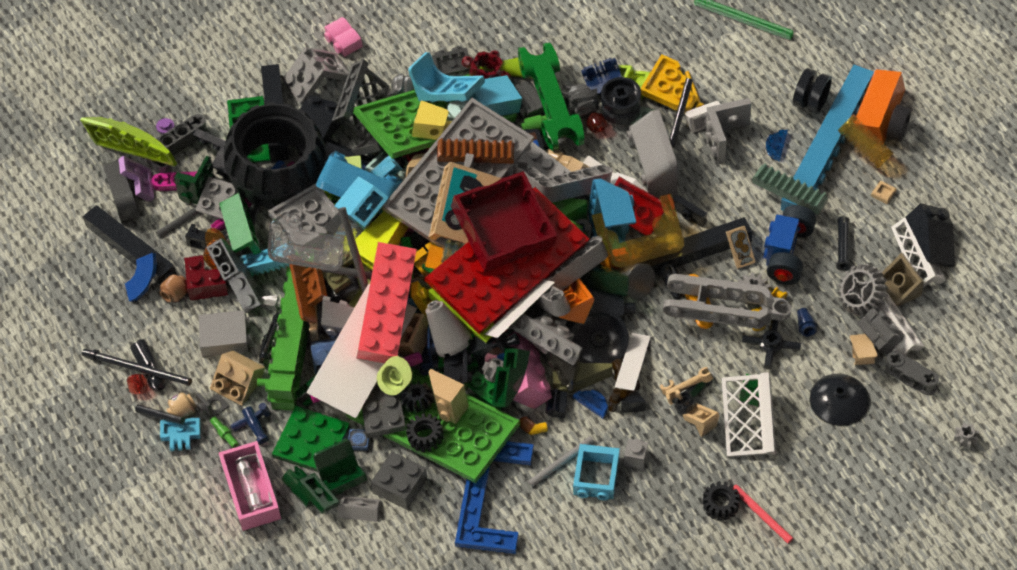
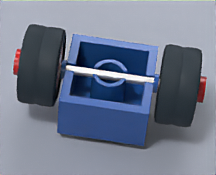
M800 205L788 206L782 215L776 214L775 221L770 223V234L765 240L763 258L766 259V266H768V276L777 283L793 285L799 282L801 278L803 262L793 255L797 237L810 236L816 224L815 213L807 207Z

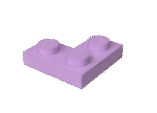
M126 156L119 158L120 174L134 181L136 196L146 201H152L154 199L151 169Z

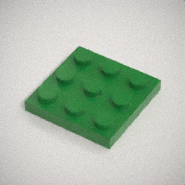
M295 406L272 452V457L318 472L313 459L314 453L344 440L350 428V423Z

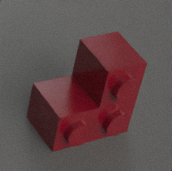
M203 255L184 258L190 301L228 295L227 280H223L218 269L206 270Z

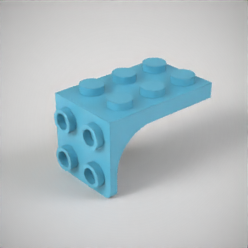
M425 52L408 69L419 101L451 102L460 100V102H465L485 83L484 76L445 75L435 66L430 52Z

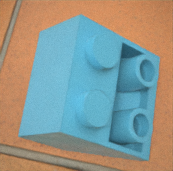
M358 176L334 207L337 209L346 207L349 219L365 230L380 212L389 197L374 185Z

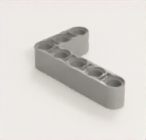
M517 161L514 164L512 175L524 171L532 188L536 187L553 203L590 194L593 179L601 178L610 183L613 169L606 165H598L547 177L531 164Z
M596 236L589 239V242L544 279L555 283L533 304L554 316L561 317L566 315L571 309L562 290L608 257V251L602 238Z

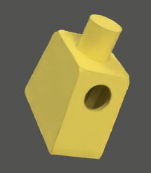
M421 101L414 121L412 137L437 140L452 122L447 120L449 111Z

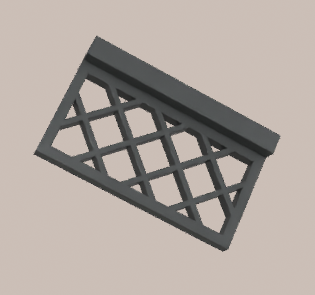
M364 59L351 64L332 118L333 123L336 125L342 124L362 141L371 133L367 129V136L363 133L362 126L364 125L360 124L359 119L353 113L355 102L357 101L358 106L364 105L362 100L365 99L367 103H371V98L374 97L376 101L384 99L390 87L367 68L369 63ZM365 74L368 76L370 83H366ZM376 84L383 88L380 94L378 92ZM371 85L374 95L370 96L367 86ZM360 87H362L365 97H361ZM350 116L353 117L355 126L349 122Z

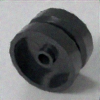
M806 68L797 83L793 96V106L801 109L807 106L809 112L819 114L828 98L832 85V76L824 73L818 76L817 71Z
M616 77L603 85L601 90V109L606 120L617 125H624L634 122L641 113V88L638 83L629 78Z

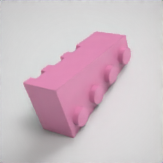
M514 331L510 335L515 333L520 340V344L514 346V349L530 351L525 376L513 400L535 409L552 398L550 385L544 374L545 369L541 364L539 351L533 345V342L530 343L528 339Z

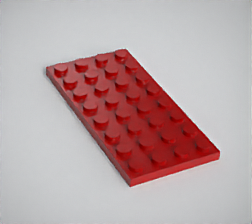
M536 187L533 190L536 193L538 203L546 212L558 235L553 247L484 272L468 241L425 277L424 281L478 334H481L589 242V238Z

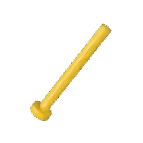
M686 71V77L692 79L690 72ZM692 82L691 90L697 98V105L695 107L698 108L703 106L704 103H701L695 85Z

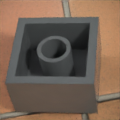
M391 451L371 481L372 492L407 510L428 479L426 467Z

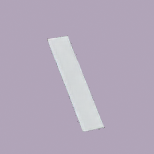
M543 280L516 303L485 335L498 338L555 282Z
M631 333L615 384L616 388L634 391L651 336Z

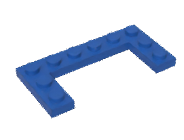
M507 441L493 461L531 465L534 444ZM489 465L477 483L466 480L455 547L516 554L518 532L479 527L490 471Z

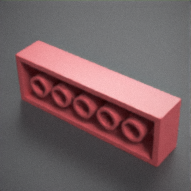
M378 242L356 358L386 363L391 357L398 356L417 249Z

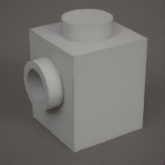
M628 439L624 453V467L644 471L648 455V442H644L641 439Z

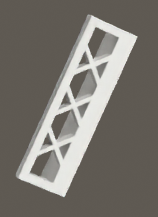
M906 218L892 226V231L901 252L904 253L919 276L922 270L926 271L928 277L923 280V287L932 281L937 284H942L946 281L940 266L927 262ZM904 225L907 227L905 236L899 232V229ZM908 240L913 241L911 251L906 248ZM915 255L920 257L918 266L913 265Z

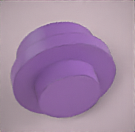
M163 118L156 124V129L160 134H164L175 127L174 122L168 118Z

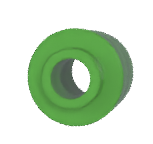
M546 115L525 118L524 123H521L522 130L538 129L541 134V121L547 120Z

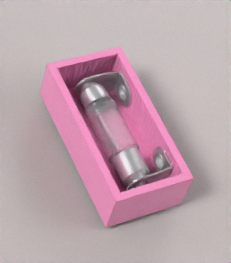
M255 441L219 452L242 531L280 520L279 507L258 442Z

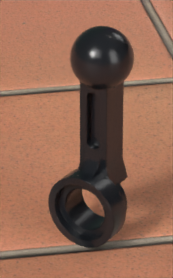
M713 380L706 383L701 381L682 392V400L678 399L675 405L677 413L685 414L692 411L696 407L693 398L704 387L710 386Z

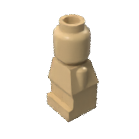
M548 149L546 151L571 172L589 168L588 165L573 156L565 155L559 150L551 151Z

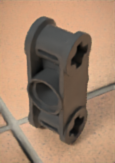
M893 351L888 354L887 373L925 395H932L936 392L939 381L937 373L903 355L901 352Z

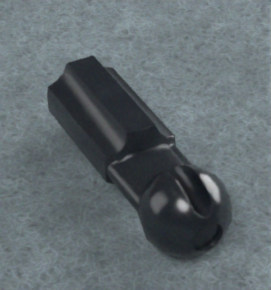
M141 339L132 343L130 349L137 363L157 369L158 364L147 342ZM146 374L148 376V386L153 391H161L165 388L166 379Z

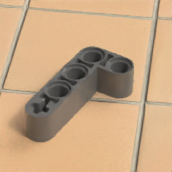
M195 114L156 139L173 156L199 139L193 135L196 128L206 133L208 132L205 117L201 114ZM146 159L148 165L157 174L173 172L172 165Z
M119 160L103 164L121 223L139 218L127 177L120 174Z

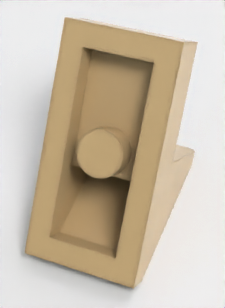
M696 403V407L692 411L682 414L685 421L694 424L699 435L703 437L717 426L720 415L718 412Z

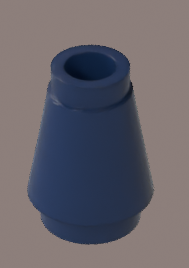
M800 308L797 311L799 332L805 337L813 336L817 332L818 325L807 308Z

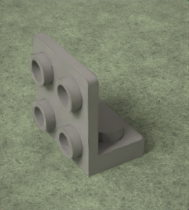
M208 177L196 206V211L223 219L219 205L220 202L238 192L232 183Z

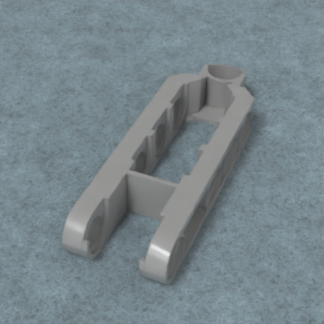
M672 274L668 277L667 288L671 292L698 296L697 301L686 299L664 300L663 313L671 317L760 329L770 323V319L784 321L791 315L790 303L783 298L773 297L765 286L682 274ZM706 298L759 304L762 310L752 311L745 310L743 307L738 309L724 307V305L706 304Z

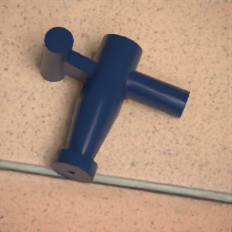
M265 403L259 404L260 410L257 412L251 406L242 410L244 417L230 425L233 431L248 424L257 437L259 445L267 442L269 438L264 434L259 418L263 415L265 417L271 415V411Z

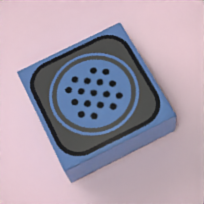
M350 429L348 440L351 442L353 450L368 451L369 438L366 436V431Z

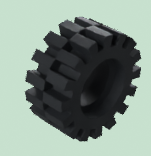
M422 414L421 418L417 415L415 416L416 420L411 419L410 424H407L406 433L412 448L415 447L416 451H419L421 448V452L425 453V449L431 452L432 447L437 449V444H442L444 433L441 422L436 416L432 418V414H428V417ZM423 429L432 430V433L427 437L418 436V433Z
M719 481L717 486L712 483L710 488L707 487L706 492L703 493L704 511L706 510L708 516L711 514L712 519L718 517V520L722 521V517H724L725 520H728L729 516L732 518L737 513L740 496L738 490L734 489L732 484L728 487V482H724V485H721V481ZM717 496H725L729 503L726 506H717L713 500Z

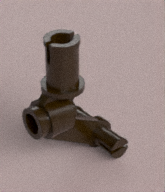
M616 359L612 362L615 381H617L623 362L621 359ZM639 379L634 391L622 388L621 390L619 388L613 389V393L609 397L610 404L608 409L610 412H615L623 399L640 389Z

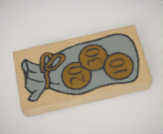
M741 226L727 231L726 235L736 268L739 269L756 263L746 227Z

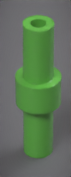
M216 416L212 417L210 422L217 429V434L223 440L225 439L232 448L238 447L239 443L231 435V430L226 425H223Z

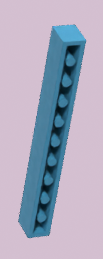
M853 65L793 177L795 181L799 179L801 184L805 182L807 187L813 186L815 191L819 189L817 188L819 184L822 185L824 183L826 170L830 171L833 165V157H837L839 154V145L845 143L848 134L846 132L853 127L854 117L859 111L874 71ZM785 198L781 200V210L783 211L788 206L797 205Z

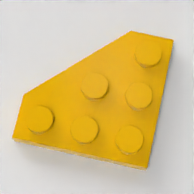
M661 54L641 87V95L677 110L686 76L680 70L679 62ZM691 90L684 114L686 111L692 110L697 102L695 94H692Z

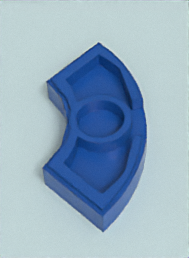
M155 253L136 259L137 267L135 274L131 280L125 283L129 302L138 300L148 291L157 269Z

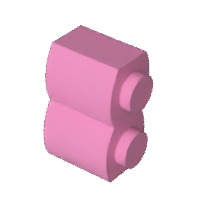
M341 17L324 27L325 39L328 43H333V47L338 54L341 53L345 57L363 47L360 36L345 18Z

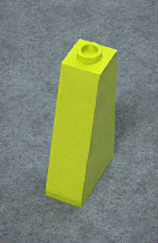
M383 211L355 239L362 264L373 271L378 242L399 245L401 238L409 227Z

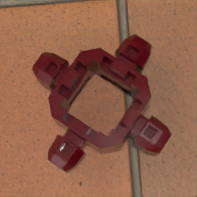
M493 50L490 53L485 51L478 52L474 59L468 56H464L462 59V66L470 68L469 76H484V79L505 75L509 79L511 77L510 73L502 71L503 61L500 58L499 51ZM487 66V69H494L495 71L485 73L484 70H477V68Z

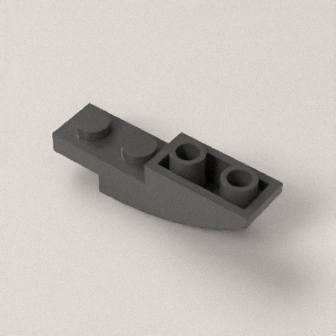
M223 238L206 247L223 280H228L245 313H249L264 304L256 290L258 285L251 273Z

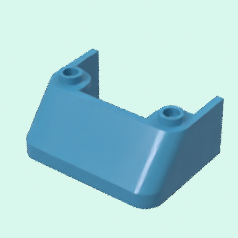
M334 151L329 155L316 186L342 197L359 176L390 198L404 179L398 180L397 177L387 174V177H380L347 163L345 155Z
M601 178L593 179L588 207L589 221L593 227V237H601L608 252L625 249L626 258H629L625 239L626 234H629L628 225L636 224L632 207L634 206L633 195H629L628 191Z

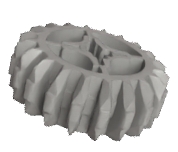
M858 264L857 267H851V272L845 271L846 277H840L843 280L842 284H837L841 288L837 292L841 296L838 299L842 303L841 306L847 309L848 313L856 316H866L865 314L871 308L879 310V304L885 303L882 300L883 296H888L884 293L888 289L887 285H884L887 282L886 278L883 277L884 274L878 268L871 267L868 264ZM869 276L871 281H865L863 277ZM859 299L862 303L856 304L854 300Z

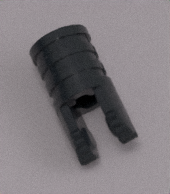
M673 263L666 264L659 270L666 288L668 277L672 274H679ZM669 290L674 300H679L683 296L681 293Z

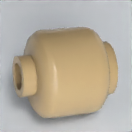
M181 392L168 400L169 408L166 410L170 414L186 419L195 414L197 406L190 394L186 395L184 392Z

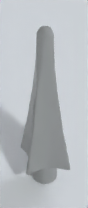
M278 295L260 297L264 304L259 307L278 312L281 302Z

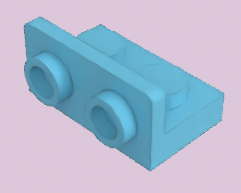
M388 156L370 172L380 177H387V174L395 176L402 168L394 158L392 159Z

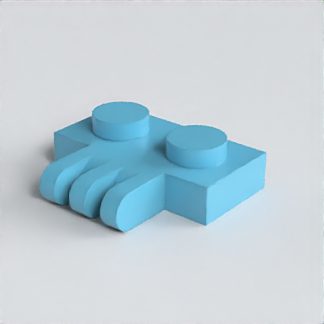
M186 418L183 425L160 420L161 441H170V451H175V444H178V451L183 450V443H186V450H191V439H201L200 418Z

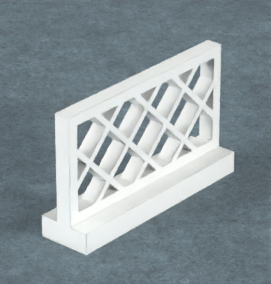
M769 372L758 375L723 377L722 390L727 457L762 454L776 455L771 376ZM750 380H758V388L753 393L745 387ZM727 382H736L740 385L733 395L727 390ZM742 389L751 395L744 404L736 398ZM753 397L760 404V407L755 412L746 406ZM733 399L742 405L735 414L728 410V405ZM744 408L752 414L746 423L737 417ZM754 417L761 422V427L756 433L747 426ZM734 419L743 425L736 434L730 430V424ZM745 428L754 434L747 443L738 437ZM755 437L762 441V450H754L749 446ZM736 438L744 444L740 451L731 452V444Z

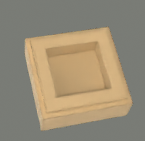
M880 180L871 193V197L888 204L897 192V188Z

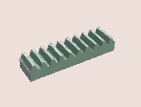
M765 163L761 165L752 178V183L797 205L807 207L817 215H819L828 202V196L825 192L821 194L819 189L815 191L813 186L807 187L805 182L801 184L799 179L795 181L792 176L788 178L786 173L782 175L780 170L774 171L772 166L768 168Z

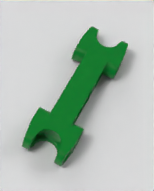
M550 42L543 43V54L532 55L525 47L518 48V61L523 78H533L547 120L541 121V129L550 150H558V140L563 137L572 139L577 146L584 145V131L581 119L578 114L569 115L554 74L560 72V62Z

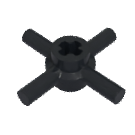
M771 320L770 330L765 332L762 337L743 335L742 343L760 345L766 353L765 369L772 368L773 356L782 348L801 350V343L783 340L777 332L778 320Z

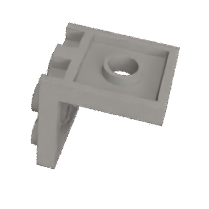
M305 47L282 80L298 102L303 104L313 94L324 77L346 81L349 70L336 53Z
M750 98L706 107L708 116H706L705 137L707 143H711L712 157H716L718 163L725 162L726 138L723 131L750 125Z

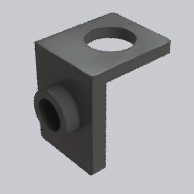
M200 393L196 394L198 410L203 415L206 414L210 419L229 407V404L218 393L208 400ZM216 400L220 401L222 404L221 407L217 410H213L211 408V402Z

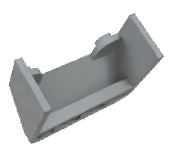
M659 109L653 110L631 125L629 131H626L629 147L636 146L643 167V175L640 176L642 186H646L647 191L653 196L664 200L677 195L678 168Z

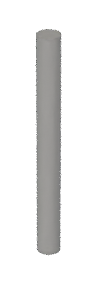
M592 437L586 438L527 481L528 484L533 488L577 456L580 444L592 445L594 443Z

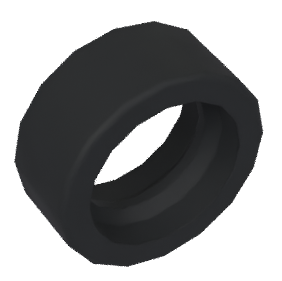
M896 105L887 129L886 137L888 139L898 142L902 141L911 116L910 108Z

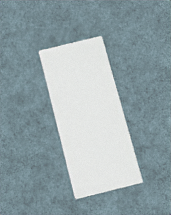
M370 284L367 285L307 390L309 395L354 418L359 414L377 381L379 369L385 364L356 358ZM409 304L406 306L401 337L417 308Z

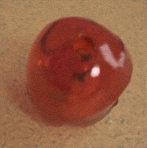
M601 113L591 114L586 121L587 127L592 133H600L607 127V122Z
M134 374L126 379L131 394L146 393L148 383L143 374Z

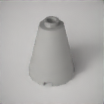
M435 300L427 305L425 312L438 356L445 357L444 354L446 353L452 356L464 350L469 345L468 340L473 339L470 331L442 301Z

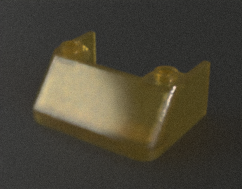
M672 194L660 196L664 215L654 219L652 224L653 234L619 243L615 232L605 228L602 213L592 215L597 236L602 238L608 251V259L613 266L625 267L675 253L683 248L684 239Z

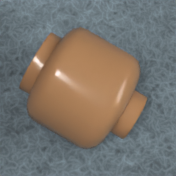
M170 275L160 285L161 297L169 303L180 301L188 293L186 279L181 275Z

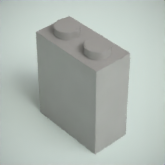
M245 310L198 315L202 357L222 355L230 351L237 353L249 352L248 345H252L251 333L248 334L247 329H251L250 317H246Z

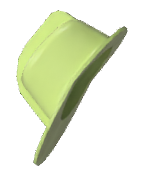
M393 356L388 359L377 373L378 386L388 395L399 394L412 379L410 365L399 356Z

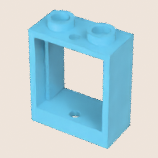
M580 444L573 483V495H577L580 498L597 497L602 501L614 499L620 448ZM583 460L612 464L609 485L580 482Z

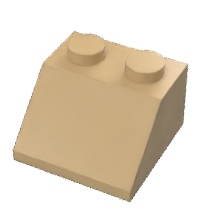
M430 369L429 376L439 416L446 422L450 421L456 424L469 407L464 384Z

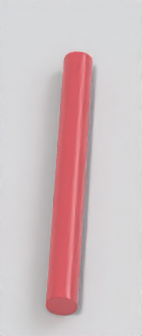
M737 484L734 485V489L738 490L740 499L787 544L794 539Z

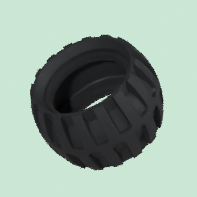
M270 102L266 105L251 107L248 112H243L237 118L226 137L224 165L228 178L235 190L243 198L246 197L250 203L256 206L261 205L267 209H272L316 184L325 166L326 150L319 128L303 110H298L290 104L284 103L283 105ZM269 143L288 144L297 148L303 154L293 165L280 169L258 167L247 159L252 150Z

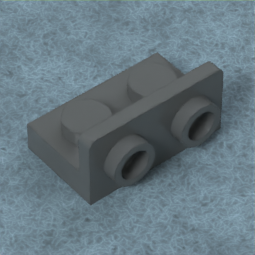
M462 46L452 48V51L445 52L441 50L432 55L435 66L445 75L470 70V68L468 69L461 64L464 56L469 57L467 47L462 48Z

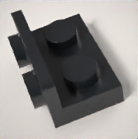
M466 347L463 351L452 356L449 353L444 354V375L464 384L465 391L468 390V383H472V371H468V365H472L471 353L467 352Z

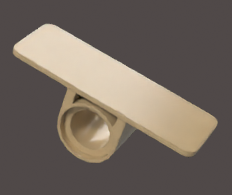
M866 334L850 335L853 358H855L854 365L875 364V358L878 355L873 343Z

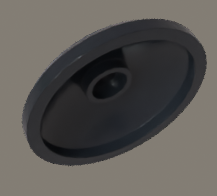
M590 310L584 324L575 322L572 327V334H574L572 342L582 347L578 359L583 363H612L616 359H621L627 350L629 342L627 327L617 314L609 310ZM597 335L602 336V342H596L595 337Z
M846 374L824 376L813 385L810 392L811 409L819 419L831 425L845 426L859 421L868 410L869 394L867 389L859 380Z

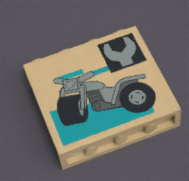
M453 162L448 163L444 167L428 238L437 240L439 237L466 244L468 239L451 208L454 195L477 187L491 185L502 178Z

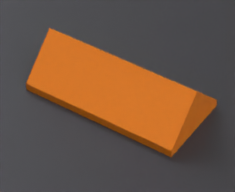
M878 69L874 71L852 125L880 145L885 143L891 116L896 105H900L906 90L902 72Z
M579 278L562 290L571 310L559 318L584 324L594 303V297Z

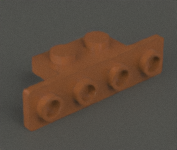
M289 254V266L300 318L303 321L315 324L317 317L314 306L323 300V296H327L321 264L313 263L306 269L304 258Z

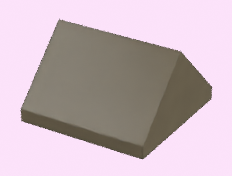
M901 253L882 272L884 274L883 277L887 280L884 284L888 287L886 291L897 307L920 297L924 281L904 253Z

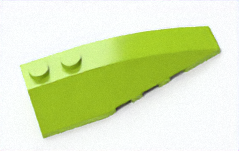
M82 117L80 119L96 145L172 166L177 165L171 152L161 142L139 128L111 118Z

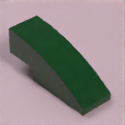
M505 348L503 367H497L492 399L493 407H508L513 401L525 376L530 351Z

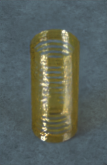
M853 114L838 129V132L842 136L846 134L845 138H847L849 143L854 141L852 145L855 144L854 148L860 149L859 152L864 149L861 154L865 153L864 157L866 159L870 158L869 161L874 158L871 164L874 163L875 168L879 169L894 152L886 148L887 145L884 146L885 143L879 141L880 138L876 139L877 136L872 134V131L869 132L870 129L867 130L868 127H865L863 122L859 123L860 120L857 121L858 117Z

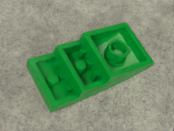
M257 96L227 100L229 127L231 128L237 118L243 112H248L251 107L265 105L264 97ZM269 144L261 145L252 150L247 159L252 163L270 161Z

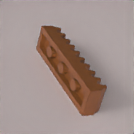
M440 138L438 141L437 162H465L466 153L474 154L475 163L514 164V143L512 141L508 143L504 140L501 142H497V140L493 142L478 140L475 142L473 139L469 142L466 139L462 141L447 139V141H444L443 138Z

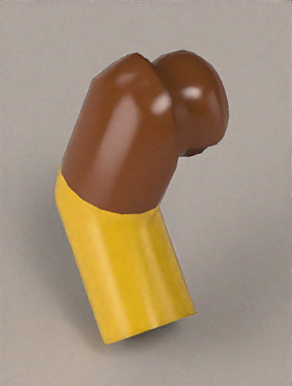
M526 416L521 417L519 420L520 428L529 435L548 432L546 422L535 424Z

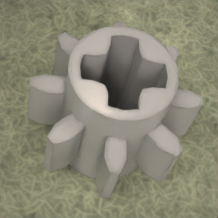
M493 358L489 362H485L482 370L485 371L484 375L488 381L495 383L497 367H503L504 361Z
M963 423L961 428H955L956 435H954V441H958L960 448L964 446L970 449L972 444L977 445L979 431H975L973 424L965 425Z

